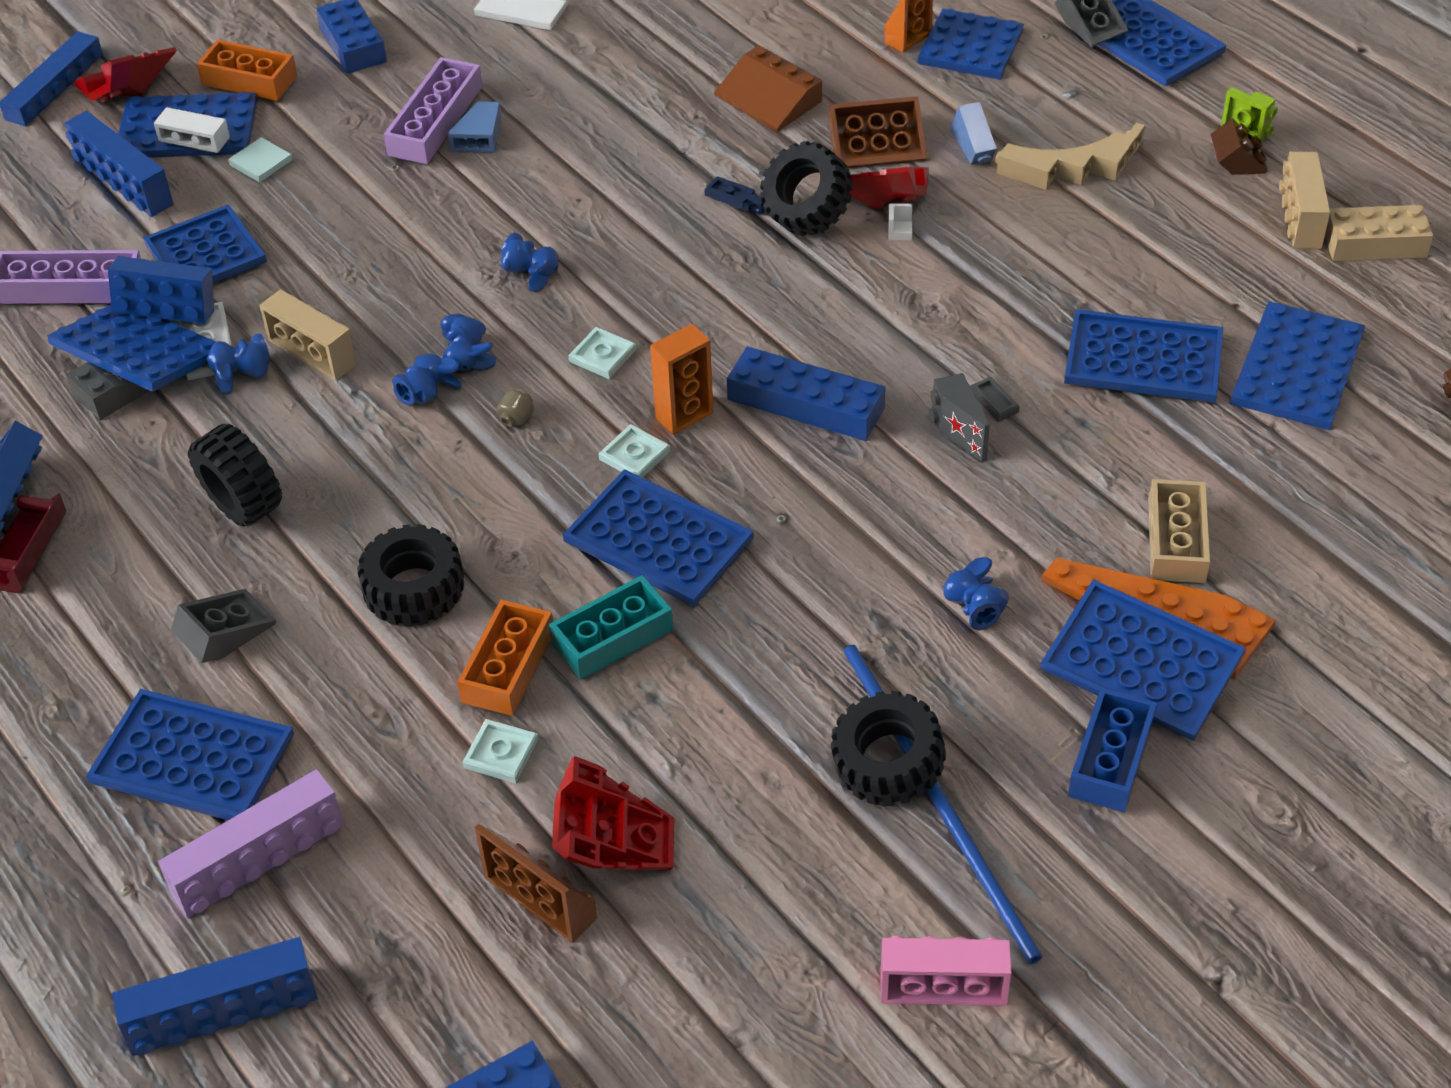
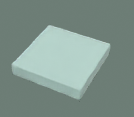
M261 137L229 158L228 161L230 166L260 183L290 163L292 155Z
M595 327L568 355L570 363L610 379L636 351V344Z
M630 424L598 454L599 460L620 472L625 469L643 478L671 451L669 444Z
M485 719L462 762L463 768L516 783L539 740L538 733Z

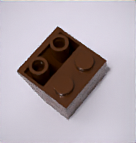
M1232 118L1211 133L1218 163L1232 175L1264 174L1268 171L1265 162L1267 158L1261 149L1263 146L1261 140L1256 135L1252 136L1243 123L1239 124Z

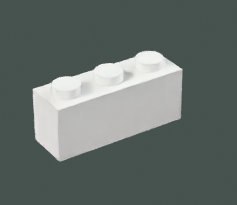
M166 107L154 122L158 141L218 153L230 138L226 119Z

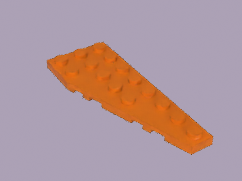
M1055 558L1042 574V582L1079 601L1094 579L1245 647V654L1231 676L1234 680L1273 629L1276 619L1224 594L1061 558Z

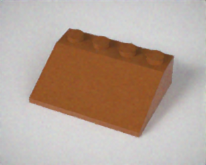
M758 45L742 56L715 90L714 95L778 132L822 102V80Z
M918 96L831 104L829 106L828 121L834 154L847 165V168L927 160Z
M481 824L475 827L485 879L572 943L597 919L596 902L589 893L579 891L564 875L558 876L551 871L545 861L533 858L521 844H514L506 837Z

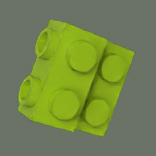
M1231 87L1226 93L1221 126L1233 118L1239 124L1243 123L1252 136L1256 135L1263 142L1274 131V125L1271 124V121L1278 112V107L1275 106L1276 99L1257 91L1249 95Z

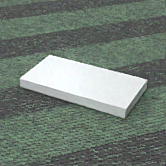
M480 0L474 8V15L551 30L566 9L567 2L565 0Z
M223 302L214 303V312L205 324L177 321L179 326L194 331L215 342L223 341L232 346ZM205 364L186 375L189 381L215 375V372L211 370L208 364Z

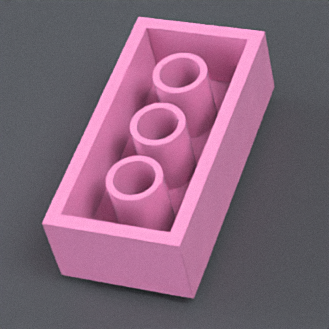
M902 936L882 938L881 1003L1007 1006L1011 979L1009 940H1000L998 938L982 940L965 937L937 939L931 936L923 938H905Z

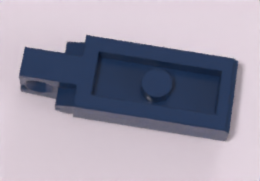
M717 176L704 189L705 196L748 211L750 209L752 213L760 215L765 211L761 197L752 188Z

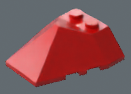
M173 47L157 50L151 54H148V52L142 53L141 56L137 57L129 55L113 59L101 65L103 72L83 76L74 81V84L92 102L100 100L101 103L113 100V97L140 96L143 95L177 50Z
M902 167L852 174L850 180L853 182V190L849 193L852 197L875 209H880L900 199L901 202L920 200V195H927L929 167Z
M576 756L572 757L555 796L552 848L565 859L590 868L671 870L674 861V817L646 797L641 800L628 790L630 786L623 781L619 784L606 775L607 770L600 765Z

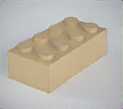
M1289 152L1288 161L1283 163L1284 179H1280L1279 193H1283L1282 208H1286L1285 223L1289 224L1287 231L1288 239L1292 240L1293 249H1322L1330 210L1318 152Z
M1422 205L1329 208L1330 215L1325 239L1332 261L1428 257L1433 233Z
M281 289L259 305L268 341L335 381L357 365L351 331L346 325L336 322L327 314H322L310 304H305L294 295L288 294Z
M1152 479L1148 499L1151 579L1206 583L1210 565L1206 482Z

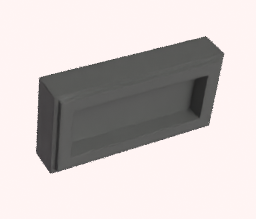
M991 376L970 385L976 399L998 422L1019 413L1020 406Z

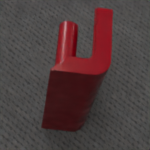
M60 493L51 500L24 495L18 496L17 507L20 511L0 542V591L19 593L66 514V508Z

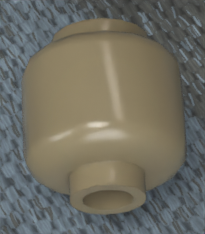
M521 389L509 390L496 407L497 413L500 416L499 420L508 427H512V425L522 426L534 410L532 397Z

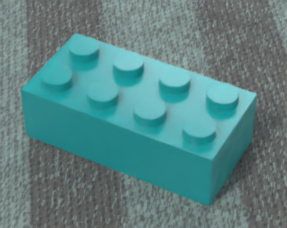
M643 575L549 624L552 646L580 680L674 630L671 607Z

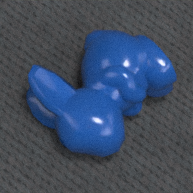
M515 232L503 244L500 261L502 268L512 273L528 271L531 274L528 285L530 291L537 292L543 289L547 284L548 277L558 270V254L552 247H541L535 250L534 243L531 240L524 241L522 236Z
M451 314L443 318L440 323L442 334L445 339L450 341L448 348L444 351L443 358L455 359L459 363L457 371H465L471 368L487 370L495 365L496 358L486 353L492 349L493 343L479 344L486 332L485 324L462 314Z
M258 333L254 334L250 343L243 339L239 340L236 348L223 341L215 342L211 346L206 360L211 370L215 372V382L219 390L224 394H230L233 387L234 369L249 376L264 377L268 370V363H270V355L263 336Z
M435 354L419 355L416 357L414 365L406 369V375L397 374L393 378L394 393L398 400L405 405L426 404L435 399L438 381L454 388H461V382L451 375V373L458 370L459 363L453 358H441Z
M988 557L976 558L969 562L965 569L952 572L943 586V594L947 600L958 604L965 603L963 612L966 616H969L970 626L978 631L996 623L1009 600L1007 591L991 585L990 583L993 581V578L985 576L992 566V560Z

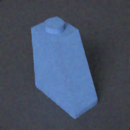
M478 101L450 129L448 137L451 152L495 153L502 121L500 102Z
M980 102L959 106L950 127L952 134L970 164L989 162L992 160L997 148Z

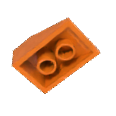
M900 0L885 24V43L904 53L927 38L932 30L933 0Z

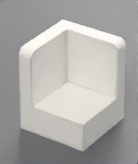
M889 203L888 240H912L911 203Z

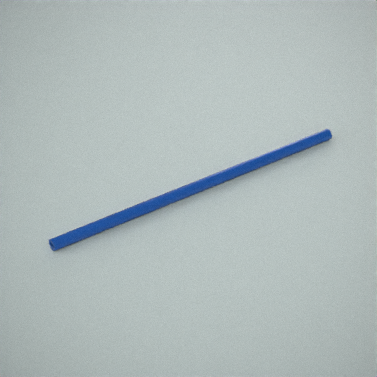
M856 645L847 646L844 649V654L869 696H876L875 693L882 692V688ZM893 735L903 753H907L914 743L913 740L902 735ZM936 782L931 789L926 787V792L1029 964L1037 963L1042 958L1040 951L939 783Z

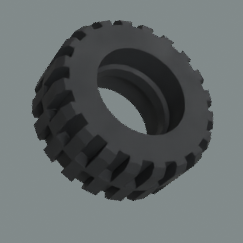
M802 141L800 145L794 143L789 145V149H782L778 152L779 156L776 159L773 157L769 162L771 164L770 167L766 168L763 173L765 179L761 180L760 189L763 192L760 193V197L765 211L782 227L797 235L805 236L808 233L811 236L818 234V230L822 232L828 230L830 224L833 223L835 225L839 221L838 217L841 214L844 215L847 210L846 204L851 201L852 195L849 192L853 190V182L850 180L852 177L850 170L829 148L817 142ZM820 173L819 186L814 195L804 203L794 205L793 195L800 181L810 174Z
M220 424L190 445L188 450L189 463L194 470L196 478L200 481V485L205 489L209 498L214 501L217 508L224 512L227 518L232 519L235 524L250 526L280 505L282 489L279 487L280 483L274 475L275 472L269 466L267 459L261 454L255 443H252L250 438L243 434L239 428L231 424Z
M410 524L402 525L403 528L399 529L393 527L388 529V533L377 535L374 538V542L370 541L364 549L365 552H362L358 560V577L364 601L368 609L376 614V617L383 621L388 619L390 624L398 625L403 623L404 626H413L416 623H420V625L428 624V621L431 619L436 621L442 617V613H448L454 607V603L459 601L462 596L461 592L464 590V574L458 547L447 534H441L440 530L433 527L428 529L425 525L417 524V527H411ZM418 568L430 571L426 576L414 581L401 582L393 580L397 574L409 569Z
M884 691L876 692V696L870 698L866 695L859 699L860 702L858 704L852 703L846 708L847 714L839 716L836 721L838 727L835 726L832 731L831 752L839 777L842 779L847 790L852 791L855 797L860 800H864L866 797L867 802L874 805L883 802L884 806H894V802L901 801L902 804L910 802L909 798L914 796L917 798L925 794L924 789L926 787L931 789L937 782L936 776L942 774L944 769L943 762L946 760L945 743L936 714L930 711L929 705L921 700L918 702L917 697L911 694L902 696L901 692L891 691V694H884ZM887 735H902L914 741L907 753L892 761L877 762L863 756L871 743Z

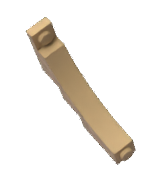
M1136 122L1133 128L1128 130L1126 134L1116 131L1100 141L1069 149H1033L1007 143L1004 149L1000 150L996 155L997 174L1047 190L1056 177L1078 185H1082L1090 173L1116 181L1142 144L1145 125Z

